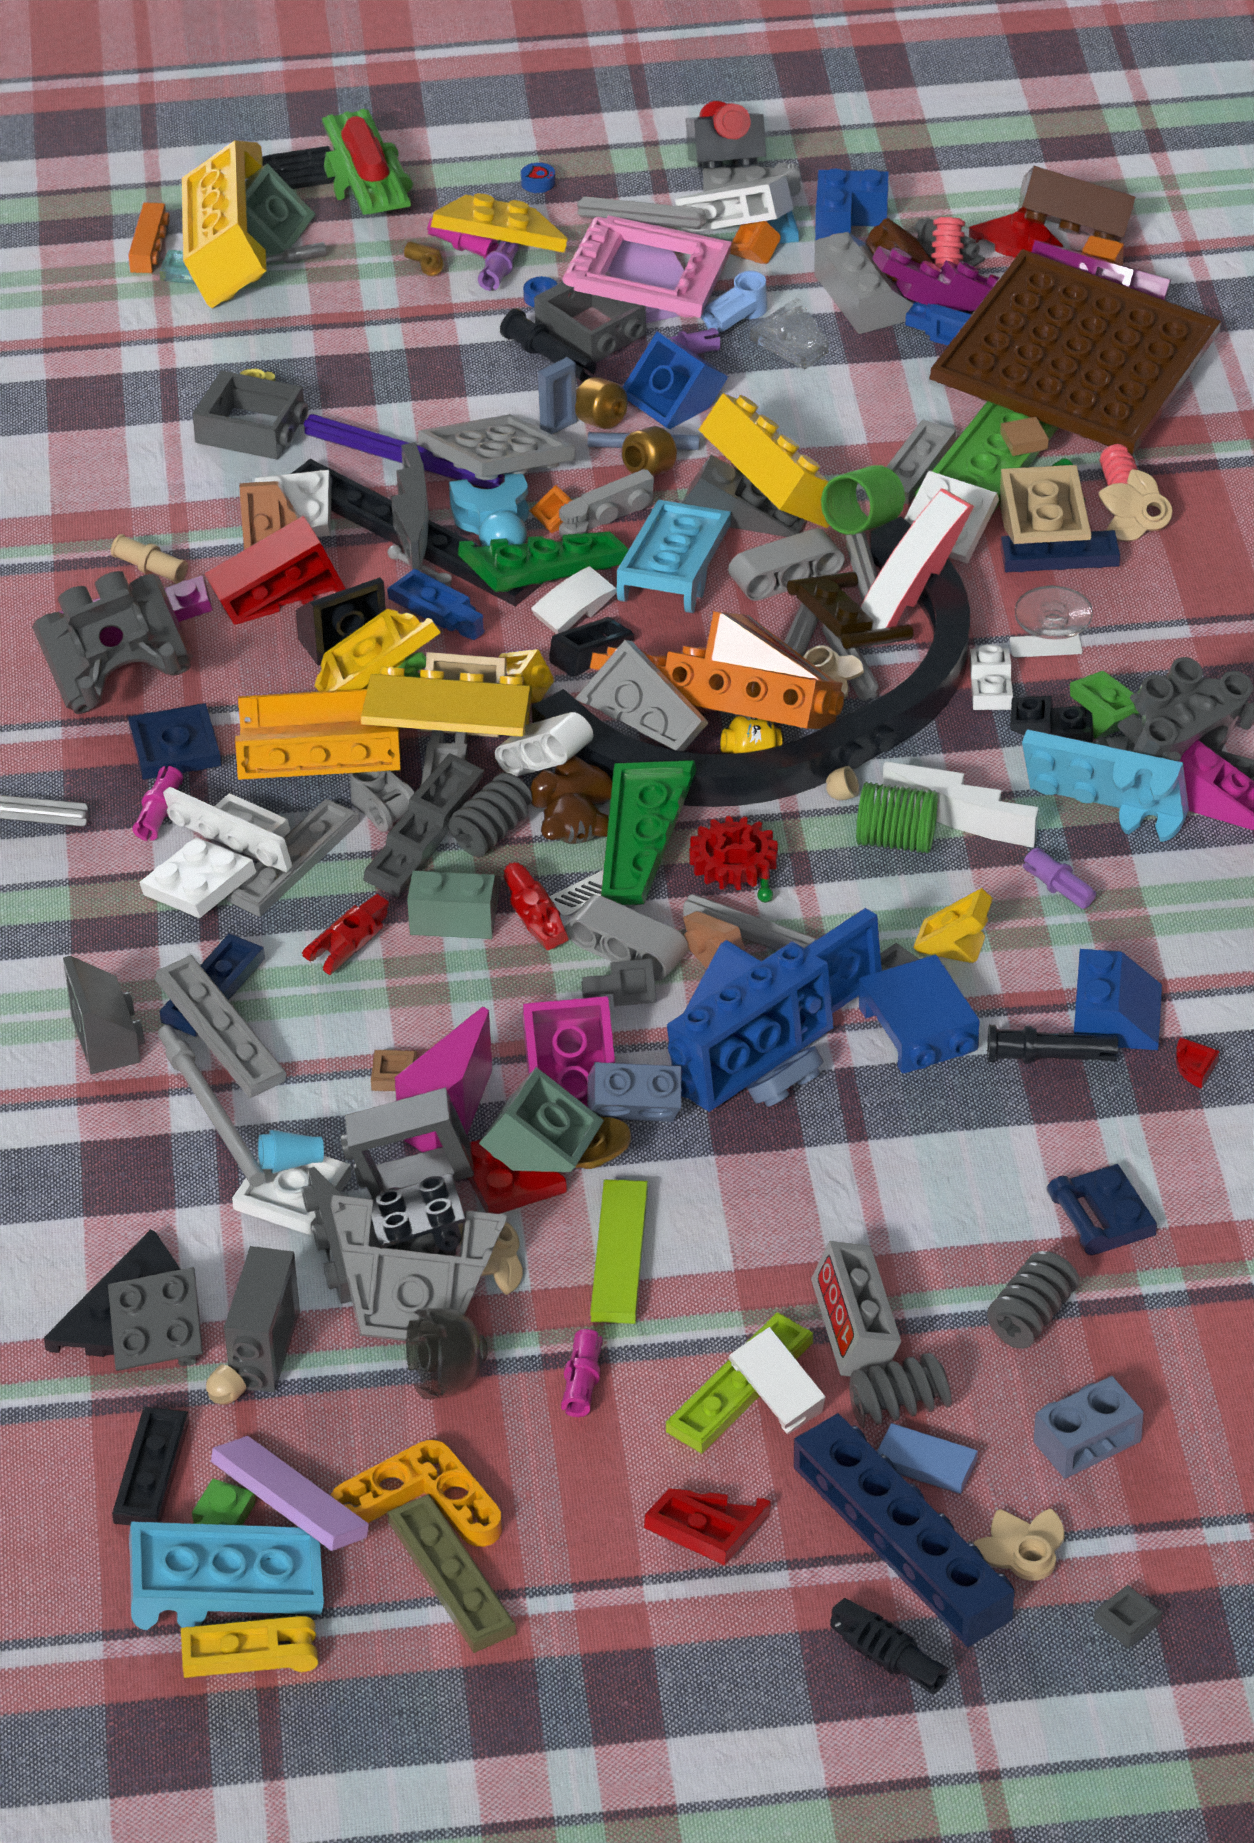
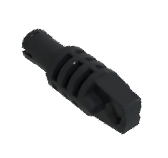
M843 1598L833 1606L830 1626L854 1650L862 1652L866 1658L872 1659L875 1664L883 1667L890 1674L901 1673L909 1677L930 1694H935L942 1688L948 1676L946 1674L948 1673V1667L923 1653L918 1648L914 1637L904 1633L901 1628L894 1626L889 1620L883 1619L877 1612H871L846 1598Z

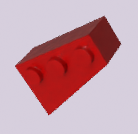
M304 516L204 573L234 625L280 612L279 607L297 601L305 605L313 601L314 596L330 591L336 593L346 589L321 542Z

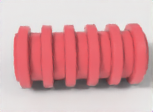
M938 217L933 220L936 230L933 231L932 236L936 237V242H932L935 253L931 254V258L935 260L934 265L941 269L946 260L957 265L963 260L960 249H964L961 238H964L965 233L961 231V227L965 226V221L961 218Z
M1121 444L1107 447L1100 455V464L1108 486L1116 483L1127 484L1130 471L1132 469L1138 470L1133 455L1128 453L1127 448Z

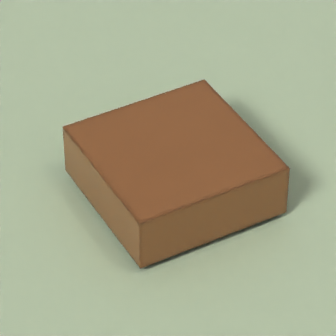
M1037 417L1001 423L1000 434L1012 456L1048 449L1049 439Z
M374 1050L371 1091H395L394 1077L417 1060V1051Z

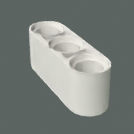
M575 712L566 713L526 725L525 736H511L496 748L495 758L502 770L515 776L564 764L593 740V730L588 721L580 714Z

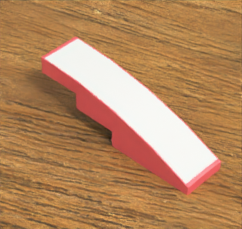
M941 488L916 518L893 550L860 606L874 621L872 630L896 626L905 607H915L931 573L939 575L974 507L972 504Z

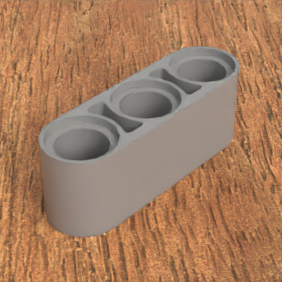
M816 528L743 551L732 559L728 571L743 593L750 600L757 601L787 592V582L789 580L836 574L842 568L845 559L843 553L823 529Z
M598 895L591 896L565 925L566 933L575 945L611 962L652 959L655 981L663 980L688 953L689 949L685 937L673 927Z

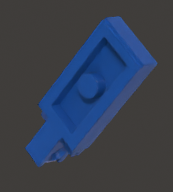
M914 302L913 306L906 313V326L923 330L925 334L930 336V341L948 346L970 318L971 314L936 304L926 305Z
M413 569L387 588L388 599L425 619H432L436 625L444 629L446 628L448 631L457 629L461 636L472 640L485 633L483 628L484 616L477 612L476 608L470 604V597L417 569Z

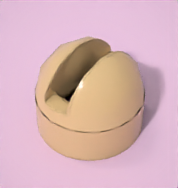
M845 766L836 769L828 775L826 790L830 797L839 801L848 800L859 795L858 779L851 767Z
M221 1364L207 1379L206 1391L214 1403L228 1405L236 1401L246 1391V1384L234 1369Z

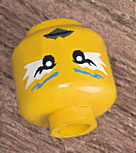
M737 716L732 720L729 729H723L720 740L721 751L727 754L781 746L782 734L779 728H775L772 721Z

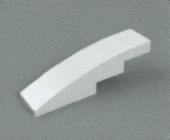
M884 762L883 784L886 787L890 784L892 787L897 785L899 789L902 786L906 789L911 787L912 790L918 788L919 792L922 788L926 792L929 789L932 791L936 790L938 795L936 822L992 840L1034 848L1037 838L1039 807L1002 802L1001 790L964 785V773ZM890 791L888 792L887 796L888 800L890 798ZM896 792L894 795V803L896 801ZM903 792L900 798V806L902 805ZM908 794V798H907V809H908V804H909V800H910L909 794ZM916 794L914 797L913 812L916 804ZM923 795L920 800V812L923 803Z

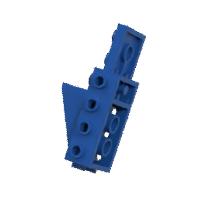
M864 908L807 947L803 948L792 941L763 961L756 959L727 940L722 942L684 1013L667 1024L668 1051L671 1057V1065L681 1066V1096L690 1099L710 1112L768 1071L833 1029L832 1013L859 996V978L882 971L877 914Z

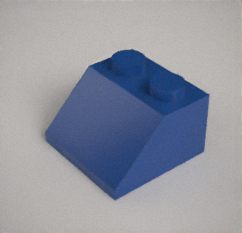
M657 331L624 383L623 388L629 402L666 428L672 429L709 409L727 381L728 376L681 343Z
M1080 949L1074 1033L1092 1035L1117 1034L1118 1048L1158 1050L1162 984L1121 951Z

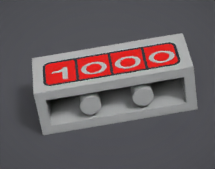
M829 1241L812 1275L811 1281L841 1376H851L854 1370H862L867 1375L869 1368L875 1365L880 1366L885 1372V1366L888 1362L892 1361L901 1343V1339L871 1246Z

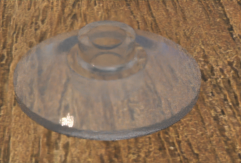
M1050 585L1031 589L1024 593L1015 605V618L1020 627L1034 636L1045 639H1066L1076 636L1088 628L1093 617V609L1089 600L1080 592L1063 586Z

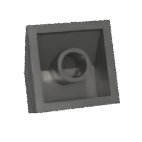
M73 956L63 957L71 1018L90 1074L140 1063L138 1045L145 1044L140 1020L131 1019V1016L135 1015L130 992H122L117 976Z

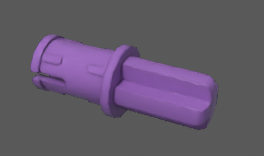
M501 241L497 249L487 255L485 267L478 275V283L483 289L491 291L493 287L496 290L503 277L512 271V260L519 249L517 243Z
M716 328L689 334L685 331H680L677 336L669 337L681 343L695 354L715 352L720 349V337L713 338V336L718 335Z
M1041 848L1032 849L1025 857L1024 862L1026 863L1023 864V868L1047 885L1049 892L1053 894L1056 892L1061 893L1081 909L1088 908L1096 898V892L1073 874V869L1070 865L1057 862Z

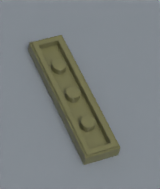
M429 1494L387 1512L388 1523L473 1653L516 1635L515 1622Z

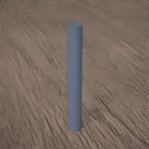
M588 432V447L622 448L625 438L630 433ZM671 434L677 450H699V435Z

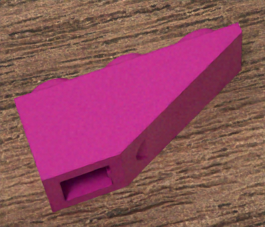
M1197 740L1181 755L1179 761L1183 762L1188 811L1254 830V781Z

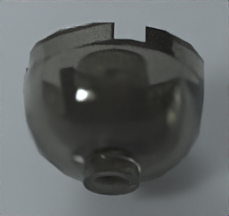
M417 1309L414 1313L419 1318L418 1320L409 1321L406 1334L408 1369L417 1370L422 1383H413L416 1391L423 1399L429 1400L448 1398L461 1394L476 1381L482 1368V1362L487 1359L488 1348L484 1336L479 1334L477 1327L464 1313L455 1309Z

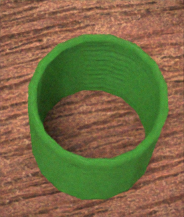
M873 465L838 475L827 483L821 496V508L826 522L835 531L844 535H855L896 519L902 512L905 503L904 487L900 478L891 469L882 465ZM858 483L865 489L870 502L869 516L861 510L857 502L856 488Z
M865 782L858 808L857 844L867 846L870 840L871 847L876 843L877 847L880 848L883 842V847L886 849L890 841L891 849H894L896 844V848L900 850L903 844L904 851L908 850L909 847L910 851L913 852L916 846L918 853L921 851L928 854L931 850L936 824L938 803L936 790L932 791L929 789L926 792L922 788L919 792L918 788L912 790L911 787L906 789L902 786L899 789L897 785L892 787L889 784L886 787L885 784L879 785L878 783ZM883 789V798L881 803V793ZM875 790H877V795L874 804V793ZM890 791V798L887 807V796L888 792ZM896 792V801L894 806V795ZM903 792V801L900 810V798ZM908 794H909L910 800H909L908 809H907V798H908ZM916 794V804L913 813L914 797ZM923 795V803L920 812V800Z

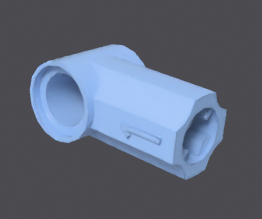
M757 271L739 273L734 279V287L706 305L701 319L705 322L707 329L716 328L719 334L743 318L756 319L763 316L767 311L765 276Z

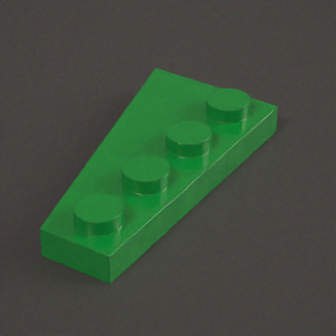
M611 532L565 534L562 537V541L558 542L543 536L528 537L527 544L508 545L506 538L491 539L490 546L474 547L473 541H459L458 555L495 592H507L521 586L543 584L549 580L570 577L589 566L594 570L610 569L612 566L621 564L629 549Z
M694 760L614 763L601 890L602 897L621 905L645 904L697 771Z

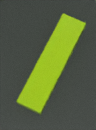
M604 1179L590 1311L591 1322L636 1324L648 1181Z
M777 1312L748 1340L750 1341L770 1327L797 1360L813 1344V1332ZM730 1360L666 1421V1433L701 1454L760 1397L740 1371L735 1370Z

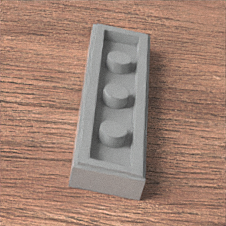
M326 798L284 837L292 868L284 872L258 861L254 865L256 873L227 896V901L261 917L359 824L358 813Z
M192 955L156 971L155 981L249 1098L285 1082L286 1071Z

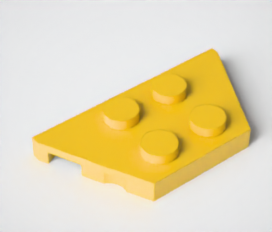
M477 193L474 196L464 195L433 212L431 227L563 253H565L567 237L535 208L529 207L527 203L518 200H510L509 203L497 201L492 196Z
M386 609L324 653L320 665L321 671L317 675L314 686L319 692L367 689L371 674H380L381 667H399L406 657L439 635L441 631L432 619L427 618L422 623L419 622L415 615L408 613L399 614L396 610Z

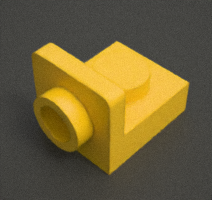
M539 649L501 653L498 657L506 658L507 676L524 677L523 685L532 686L531 703L541 701L553 684L554 677Z

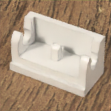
M770 1327L729 1355L731 1365L736 1371H740L776 1415L786 1434H790L813 1417L822 1413L825 1395Z

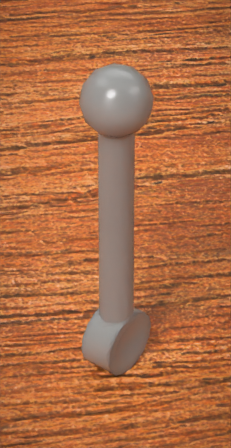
M393 545L389 547L387 552L389 558L393 560L399 559L410 565L406 554L402 552L399 546ZM422 564L420 572L449 587L451 586L452 577L450 574H439Z

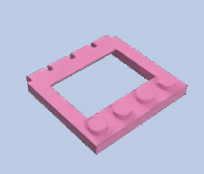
M609 215L607 218L595 217L562 279L566 285L574 287V291L671 311L685 318H701L728 260L732 242ZM625 240L691 254L675 290L606 276L605 274L622 241Z

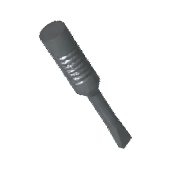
M324 242L288 248L281 254L266 256V263L282 260L291 263L326 256V246Z

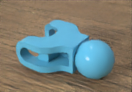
M504 473L505 482L493 489L473 487L467 479L450 481V507L456 526L477 534L481 546H490L491 539L504 538L507 539L508 545L525 544L527 530L524 522L529 516V506L525 500L528 495V484L523 474Z

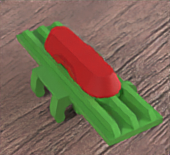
M363 108L357 112L349 113L347 111L340 115L334 116L331 114L322 118L323 126L334 148V151L326 152L324 170L328 178L335 176L333 190L336 198L343 200L345 198L344 190L347 186H350L363 215L410 207V199L407 193L413 187L412 179L404 172L400 164L396 145L391 142L383 143L369 110Z

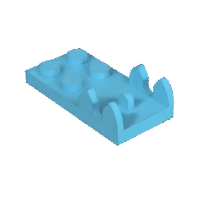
M658 500L617 569L618 601L627 602L630 586L683 594L685 612L694 613L697 597L702 598L704 594L707 567L731 525V511Z
M1027 729L1022 746L1030 789L1037 790L1045 795L1057 794L1075 798L1082 803L1094 802L1120 808V826L1123 832L1128 835L1139 828L1143 819L1148 815H1154L1158 818L1155 828L1160 842L1170 840L1181 829L1189 810L1183 762Z
M131 1522L129 1531L131 1617L134 1624L140 1629L148 1630L158 1622L159 1614L165 1610L177 1612V1623L182 1628L200 1626L206 1618L208 1611L322 1614L324 1597L320 1542L300 1527Z

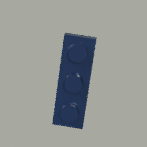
M1115 530L1091 531V540L1014 544L1009 536H1001L1000 549L1005 572L1119 567L1120 552Z
M228 933L200 966L229 1000L265 960L264 947ZM170 999L159 1011L161 1023L171 1025L177 1030L197 1037L198 1033Z

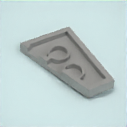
M628 640L623 641L575 698L586 705L604 712V714L615 720L626 723L637 729V731L676 751L684 752L709 723L632 641Z

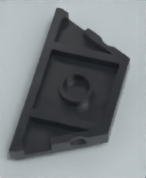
M150 1229L44 1337L45 1350L59 1353L61 1346L85 1348L87 1356L104 1357L114 1355L108 1284L181 1270L155 1231Z

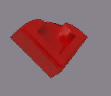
M1180 1037L1176 1050L1178 1071L1189 1083L1202 1089L1219 1062L1220 1051Z

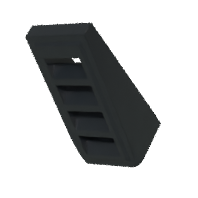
M606 617L553 635L549 661L560 670L574 677L590 669L592 653H607L608 647L618 648L624 640L634 641L635 633L612 618Z

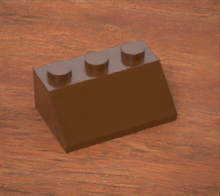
M1033 166L1023 177L1017 211L1024 213L1026 220L1037 224H1045L1046 220L1059 224L1058 229L1066 233L1078 235L1079 231L1093 234L1095 237L1119 242L1124 238L1136 197Z

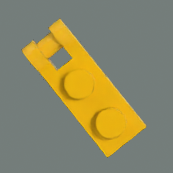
M297 1616L181 1628V1647L184 1678L292 1668L298 1672L311 1671L318 1665L317 1648L312 1645V1642L316 1639L315 1622L309 1617ZM290 1641L292 1644L279 1645L278 1642Z

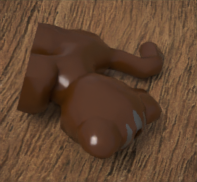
M575 755L564 764L556 766L555 773L547 769L543 770L533 780L530 787L532 794L531 804L537 808H546L543 811L542 835L546 839H559L568 844L588 842L594 836L607 837L609 817L601 813L594 805L604 804L611 800L613 781L610 776L600 768L585 763Z

